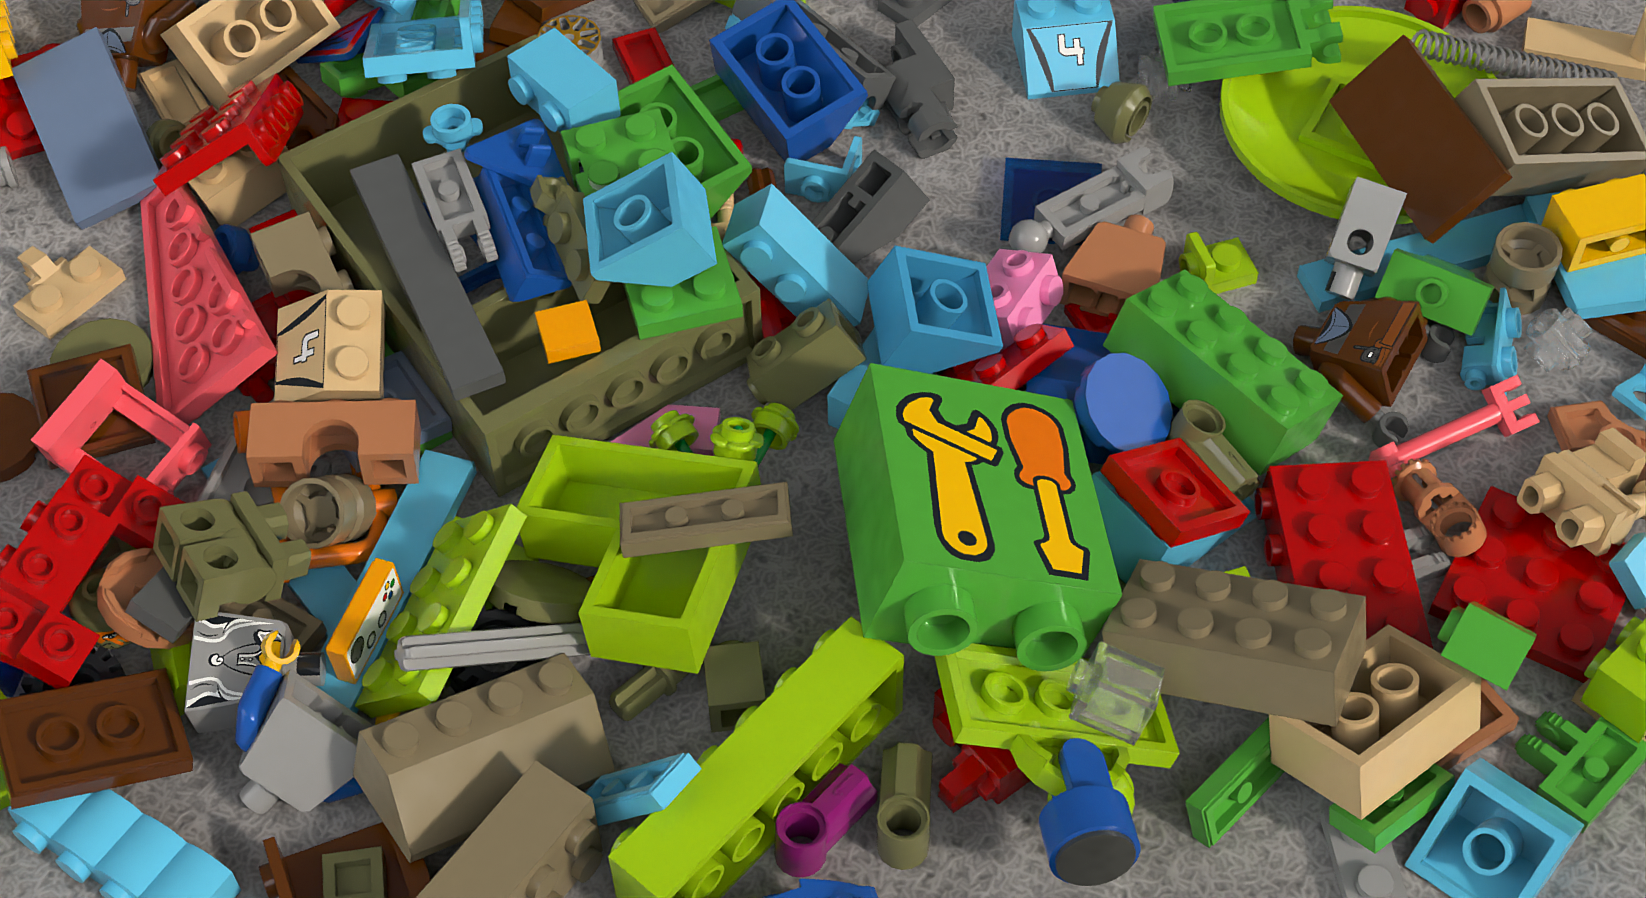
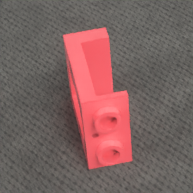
M102 359L97 362L31 439L46 459L70 475L84 454L94 459L80 448L109 414L116 410L171 449L146 480L174 495L173 491L186 475H192L200 469L207 458L208 449L212 445L200 426L194 422L189 426L126 383L118 370Z

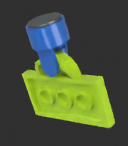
M971 643L965 649L953 654L934 656L954 743L1010 749L1018 768L1035 785L1052 795V799L1044 806L1039 816V827L1052 873L1064 882L1079 886L1104 884L1126 873L1137 861L1141 847L1127 799L1114 787L1128 764L1171 768L1180 754L1161 694L1108 684L1105 661L1080 658L1072 665L1059 670L1036 671L1021 664L1017 657L1016 649Z

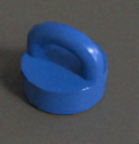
M224 224L214 231L236 275L242 271L253 272L258 269L260 263L246 229Z

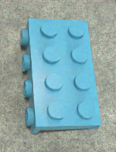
M460 0L458 16L371 24L362 58L365 78L377 77L380 84H393L406 81L407 74L427 72V78L444 79L456 76V69L475 68V53L484 52V21L481 0Z

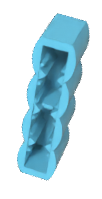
M110 789L12 810L10 806L7 809L18 825L12 832L26 847L37 854L48 848L59 856L55 860L58 866L74 880L84 883L90 877L103 885L99 892L104 898H235L241 891L232 871L202 849L186 842L173 830L153 817L142 813L133 804Z

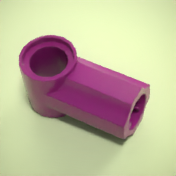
M839 763L801 802L789 804L781 810L776 819L774 856L777 865L784 873L792 877L803 878L819 871L826 861L827 852L875 804L878 798V791L872 786L864 772L852 763L850 765ZM797 836H804L810 838L813 841L806 844H799L791 841L790 839Z

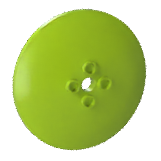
M1333 6V9H1328L1331 22H1340L1343 32V42L1338 43L1341 62L1324 64L1312 57L1311 67L1223 79L1219 102L1220 118L1227 140L1238 159L1249 172L1276 194L1309 211L1335 219L1340 218L1350 188L1357 176L1388 187L1329 100L1402 35L1412 40L1413 36L1421 29H1426L1428 32L1434 31L1450 35L1430 23L1381 8ZM1420 34L1415 41V46L1417 48L1421 38L1425 34ZM1427 38L1423 43L1422 54L1426 50ZM1435 40L1431 46L1430 55L1434 52ZM1444 42L1440 46L1438 57L1442 55ZM1452 44L1450 45L1447 51V59H1449L1451 55ZM1460 46L1456 51L1455 61H1457L1459 58ZM1467 48L1464 53V63L1468 58L1469 48ZM1475 52L1473 53L1471 60L1472 65L1474 64L1477 57V54ZM1427 56L1424 57L1454 98L1475 79H1497L1492 71L1487 73L1485 69L1478 71L1476 67L1474 69H1470L1468 65L1461 67L1460 63L1454 66L1452 62L1446 64L1443 60L1437 62L1435 58L1428 60ZM1480 58V64H1479V65L1482 66L1484 62H1483V60ZM1402 207L1396 224L1413 223Z

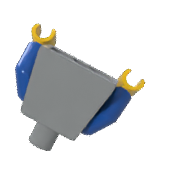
M273 630L263 638L261 651L266 660L263 665H256L237 708L235 742L243 750L239 769L245 776L250 778L240 790V798L249 809L258 814L267 813L279 799L284 800L300 812L311 811L321 802L331 803L364 793L353 776L359 731L374 726L293 670L289 669L284 677L279 673L282 665L294 661L300 652L299 641L294 639L286 656L277 658L273 654L271 645L279 630ZM400 712L376 717L375 725L398 717Z

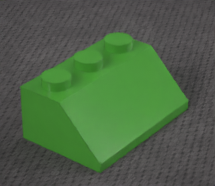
M673 64L618 91L621 114L619 117L657 108L660 109L678 159L706 189L711 219L750 175L752 165Z

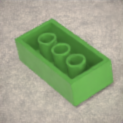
M1183 270L1127 298L1103 344L1111 353H1128L1145 361L1159 375L1168 391L1170 401L1179 409L1188 400L1195 399L1205 401L1214 406L1225 419L1226 427L1222 433L1223 436L1260 476L1268 471L1269 466H1277L1315 441L1343 397L1339 391L1328 383L1321 373L1308 368L1288 352L1282 342L1268 336L1249 321L1242 310L1229 305L1209 289L1203 279L1190 274L1187 270Z

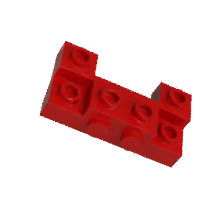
M84 454L48 505L40 500L34 504L20 527L21 530L28 534L19 547L15 548L7 544L0 553V661L21 669L56 689L68 687L100 638L99 634L62 614L69 601L109 543L112 535L136 549L143 547L153 548L160 507L184 504L186 502L140 475H137L134 481L131 482Z

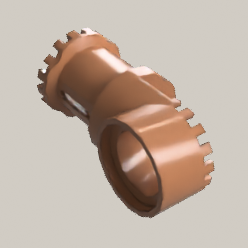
M1410 459L1408 460V465L1404 463L1400 465L1402 470L1396 469L1395 474L1397 477H1393L1391 480L1394 483L1392 485L1395 496L1400 501H1408L1414 507L1415 516L1433 534L1442 552L1448 556L1462 557L1477 551L1487 537V530L1475 506L1451 483H1443L1437 477L1436 468L1427 459H1423L1422 462L1419 459L1415 461ZM1414 474L1422 480L1423 487L1412 477ZM1430 500H1432L1438 506V508L1433 509L1431 507L1432 502ZM1457 523H1472L1468 528L1469 530L1462 532L1460 536H1445L1447 530Z

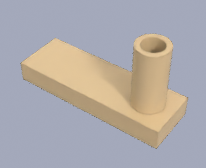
M1646 7L1635 35L1528 17L1524 28L1522 51H1525L1527 54L1533 53L1543 57L1548 56L1551 59L1557 58L1558 60L1574 62L1575 64L1614 71L1618 74V77L1646 81Z

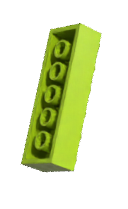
M852 616L836 631L834 629L826 631L815 644L812 655L799 668L791 667L785 671L777 681L774 692L759 707L754 705L748 708L737 721L734 732L720 746L712 745L703 752L697 760V764L702 769L664 810L651 813L637 828L629 827L616 839L608 856L616 898H722L775 843L776 819L781 810L789 804L801 802L839 763L850 765L902 712L904 654L884 640L864 638L861 623Z

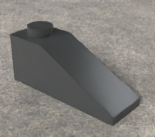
M873 150L811 223L854 264L899 237L930 200L904 170L876 150Z

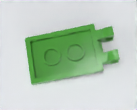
M1192 0L1153 6V21L1168 86L1311 67L1312 57L1324 64L1341 62L1338 43L1343 42V32L1340 22H1331L1328 9H1333V0Z

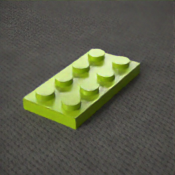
M510 503L488 511L484 510L456 521H449L441 527L434 537L433 547L435 549L427 565L416 574L411 582L410 592L412 594L403 612L394 618L387 629L386 638L388 641L379 659L369 666L362 678V686L364 688L355 707L369 717L374 718L424 707L437 702L453 668L410 672L401 670L398 661L394 657V650L397 649L398 640L403 636L472 630L527 518L523 512Z

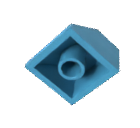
M894 246L867 281L881 365L931 374L999 353L1003 348L986 263Z

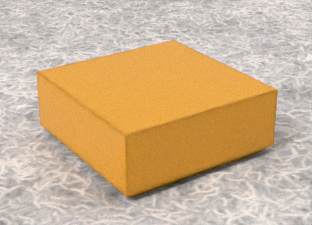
M587 300L535 312L548 364L601 351L599 337Z

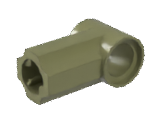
M1197 399L1188 400L1182 405L1171 422V430L1165 441L1180 437L1242 502L1252 495L1261 482L1258 479V475L1223 436L1222 433L1225 430L1226 424L1222 414L1205 401Z
M897 743L890 749H884L882 753L880 798L877 813V850L884 863L900 870L912 869L920 865L927 857L930 844L933 754L914 743ZM907 829L914 833L908 836H900L894 834L893 831Z

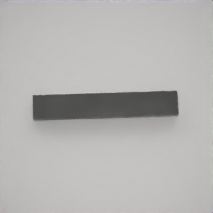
M399 154L350 169L354 186L454 400L458 401L506 383L503 368Z

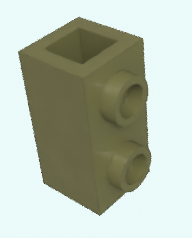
M827 299L817 307H811L801 312L794 323L774 337H766L756 344L752 352L746 355L750 377L746 382L754 397L761 404L765 405L768 402L779 403L792 411L866 360L859 332L830 299Z

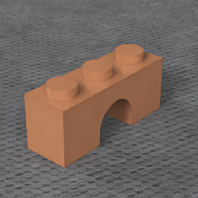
M384 398L374 401L330 399L325 402L276 400L271 403H251L246 460L254 488L289 487L303 478H309L311 467L316 459L324 453L333 450L354 451L358 454L364 485L419 484L421 427L416 400Z

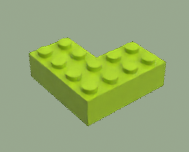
M552 435L516 507L527 516L519 533L527 557L598 568L578 612L591 657L695 674L699 673L751 542L623 558L620 547L619 503L761 485L758 465L755 461Z

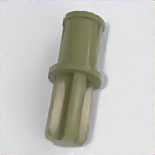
M642 665L643 669L611 693L608 703L621 720L630 721L663 694L671 696L677 690L676 684L683 680L689 672Z

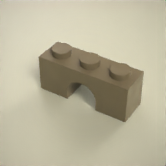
M309 211L250 234L256 257L275 298L295 290L309 291L313 294H318L325 290H355L345 269L336 272L330 256L337 254L331 236L325 225L316 228Z

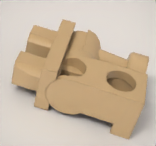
M1610 428L1602 431L1593 445L1574 452L1563 450L1558 454L1552 452L1544 455L1535 475L1525 479L1518 494L1517 503L1530 514L1543 512L1556 523L1557 537L1569 547L1573 548L1583 545L1596 557L1608 552L1611 543L1620 546L1625 541L1635 520L1639 518L1646 520V480L1635 485L1646 463V453L1616 429Z

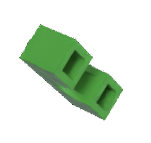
M1474 601L1468 604L1466 610L1460 606L1452 609L1437 639L1447 643L1441 656L1507 691L1537 634Z

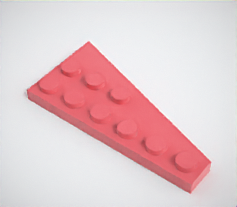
M186 183L167 196H164L157 186L140 201L156 403L189 425L192 421L201 417L207 409L226 394L235 390L240 383L276 356L278 352L190 187Z

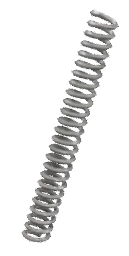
M1421 29L1412 38V42L1415 44L1417 37L1420 34H1425L1419 42L1418 50L1422 54L1423 43L1427 38L1426 50L1422 55L1423 57L1427 56L1428 60L1435 58L1437 62L1442 60L1446 64L1452 62L1454 66L1460 63L1461 67L1468 65L1470 69L1475 67L1478 71L1485 69L1487 73L1493 71L1495 75L1501 72L1502 76L1509 74L1511 78L1516 76L1517 78H1536L1538 67L1542 63L1543 68L1539 78L1545 77L1549 65L1551 70L1548 78H1553L1557 67H1559L1557 78H1562L1565 68L1567 69L1565 78H1570L1573 70H1575L1573 78H1579L1581 72H1583L1582 78H1587L1589 73H1591V78H1595L1597 75H1599V78H1618V74L1614 71L1575 64L1574 62L1558 60L1557 58L1551 59L1548 56L1543 57L1533 53L1527 54L1525 51L1519 52L1508 47L1502 48L1492 44L1486 45L1484 42L1478 43L1475 40L1461 39L1458 36L1453 37L1434 31L1428 32L1426 29ZM1435 40V49L1433 54L1430 55V49ZM1444 42L1442 55L1438 57L1440 46ZM1452 44V52L1449 59H1447V51ZM1460 46V55L1458 60L1455 61V54ZM1469 48L1468 58L1464 63V53L1466 49ZM1477 49V57L1474 64L1472 65V56L1474 51ZM1485 51L1484 63L1480 66V58ZM1493 53V62L1491 67L1488 68V61ZM1502 55L1500 67L1496 70L1497 60ZM1510 55V63L1507 71L1505 72L1504 66L1507 58ZM1518 57V65L1515 73H1512L1514 62ZM1526 59L1524 74L1520 75L1522 64ZM1534 61V69L1532 72V76L1529 77L1528 73L1530 70V66Z

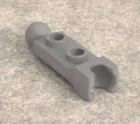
M1141 147L1119 158L1117 166L1035 206L1034 220H1022L1012 227L1009 234L1010 246L1012 250L1016 251L1025 250L1042 253L1048 244V240L1052 239L1064 251L1085 240L1097 223L1105 221L1116 224L1138 212L1145 215L1169 201L1174 186L1173 173L1170 170H1162L1158 173L1148 174L1146 159L1150 157V149Z

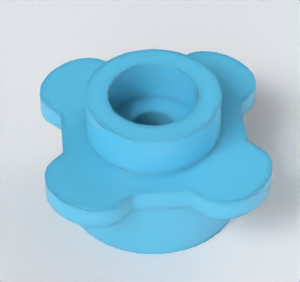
M446 104L437 108L432 113L430 118L431 125L424 128L423 138L429 144L437 143L441 145L447 152L459 148L464 152L469 140L483 132V124L480 119L471 118L469 110L464 106Z

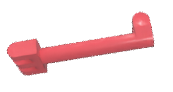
M1517 374L1481 390L1488 405L1397 446L1395 442H1391L1371 451L1368 461L1386 460L1390 477L1392 478L1397 476L1395 474L1396 469L1401 471L1402 467L1400 465L1403 463L1405 465L1408 464V460L1413 459L1415 461L1495 424H1497L1504 437H1507L1540 421L1536 413L1526 414L1517 420L1513 412L1531 403L1527 393L1508 401L1504 393L1512 391L1522 384Z

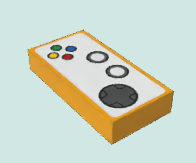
M375 558L372 561L325 648L338 680L356 685L404 594L393 562Z

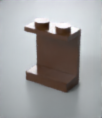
M383 822L283 857L275 837L262 840L269 863L260 865L259 871L268 898H323L322 854L382 846L386 856L388 898H416L431 881L424 858L409 863Z

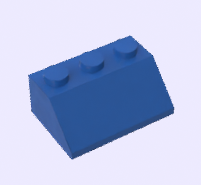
M776 0L709 40L715 72L784 162L787 158L807 161L830 147L868 97L867 90L795 0Z

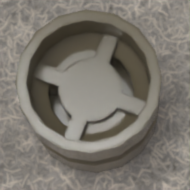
M1519 222L1512 223L1500 231L1496 237L1490 261L1482 278L1483 282L1494 286L1489 301L1498 303L1500 288L1506 287L1511 308L1518 307L1521 315L1531 314L1541 308L1546 301L1552 279L1557 272L1562 258L1563 247L1559 238L1551 230L1539 224Z
M350 473L303 478L291 484L283 493L280 501L287 514L289 523L287 537L290 540L303 539L309 549H319L335 544L348 543L363 537L368 532L377 514L376 499L371 488L368 485H364L360 477Z

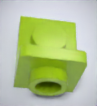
M1197 231L1186 235L1184 252L1179 256L1180 272L1187 270L1190 274L1200 277L1207 283L1209 289L1216 294L1257 283L1259 272L1238 237L1205 246Z

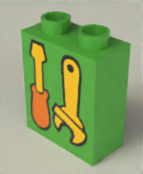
M870 363L833 440L863 637L910 644L918 652L933 656H943L959 652L971 643L1016 649L1017 657L1021 664L1036 671L1059 670L1083 658L1120 600L1122 591L1072 400Z

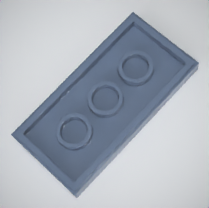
M97 27L12 68L15 81L77 226L81 229L91 227L139 203L157 187L153 179L160 171L161 166L106 40Z

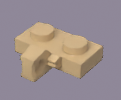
M31 246L17 257V260L22 263L25 270L24 274L31 279L26 283L31 292L16 302L13 307L18 317L51 340L125 281L126 277L122 268L91 246H88L69 262L63 257L52 262L47 254Z

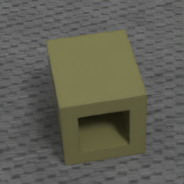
M738 640L721 642L717 646H709L704 658L711 733L734 730L737 721L748 708L754 705L759 707L766 700L759 641L744 643Z

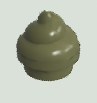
M161 119L149 126L146 132L161 166L163 164L160 162V158L172 150L170 145L181 137L179 133L185 128L179 121Z

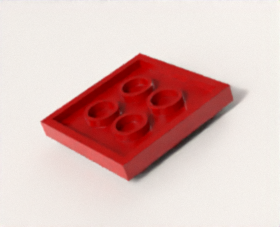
M1490 486L1478 510V514L1487 530V537L1477 551L1467 556L1454 558L1428 614L1446 621L1453 608L1460 606L1466 610L1469 603L1476 601L1537 634L1526 658L1585 683L1589 678L1584 673L1595 656L1605 647L1627 598L1609 566V562L1626 543L1623 542L1620 546L1611 543L1608 552L1597 557L1583 545L1571 548L1557 537L1556 523L1543 512L1530 514L1517 503V496Z

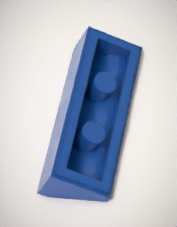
M483 167L475 181V186L491 227L489 231L498 254V259L495 260L509 300L511 302H520L570 288L572 283L566 275L565 267L554 243L548 238L547 228L543 225L545 213L534 207L530 193L531 187Z

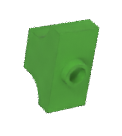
M1397 248L1391 256L1375 297L1390 296L1398 301H1417L1420 303L1423 317L1472 336L1479 324L1494 286L1479 280L1474 276V272L1428 254L1422 256Z

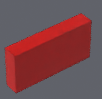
M655 27L612 39L613 50L630 85L673 64Z

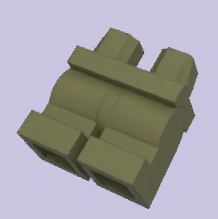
M244 491L231 494L230 501L210 499L160 507L153 550L172 582L177 581L176 589L196 622L217 617L219 606L231 602L250 604L261 598L265 602L281 599L284 581L306 576L311 561V551L303 539L279 542L281 539H286L289 527L287 514L279 502L256 506L249 493Z

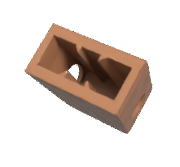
M1142 215L1129 216L1123 227L1105 221L1097 223L1062 273L1063 295L1060 304L1080 305V310L1108 317L1109 313L1118 315L1127 298L1159 283L1166 242L1162 238L1152 235L1154 231L1153 223Z

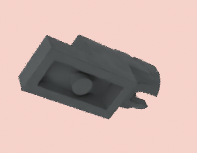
M909 19L895 24V45L891 47L893 63L885 68L895 75L896 79L884 104L898 123L900 131L905 135L912 133L908 137V142L918 156L925 159L947 151L958 138L953 131L958 126L950 113V110H953L955 78L914 21Z

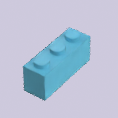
M773 184L734 205L722 242L723 247L790 312L797 317L804 310L817 307L827 299H830L853 326L861 323L868 296L867 281L869 279Z

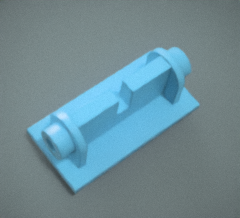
M1506 287L1500 288L1498 303L1488 300L1475 333L1472 336L1468 334L1465 336L1467 345H1474L1464 346L1460 377L1465 381L1464 384L1468 389L1481 390L1486 385H1495L1517 375V354L1515 347L1512 346L1513 338L1521 337L1522 320L1519 308H1511Z

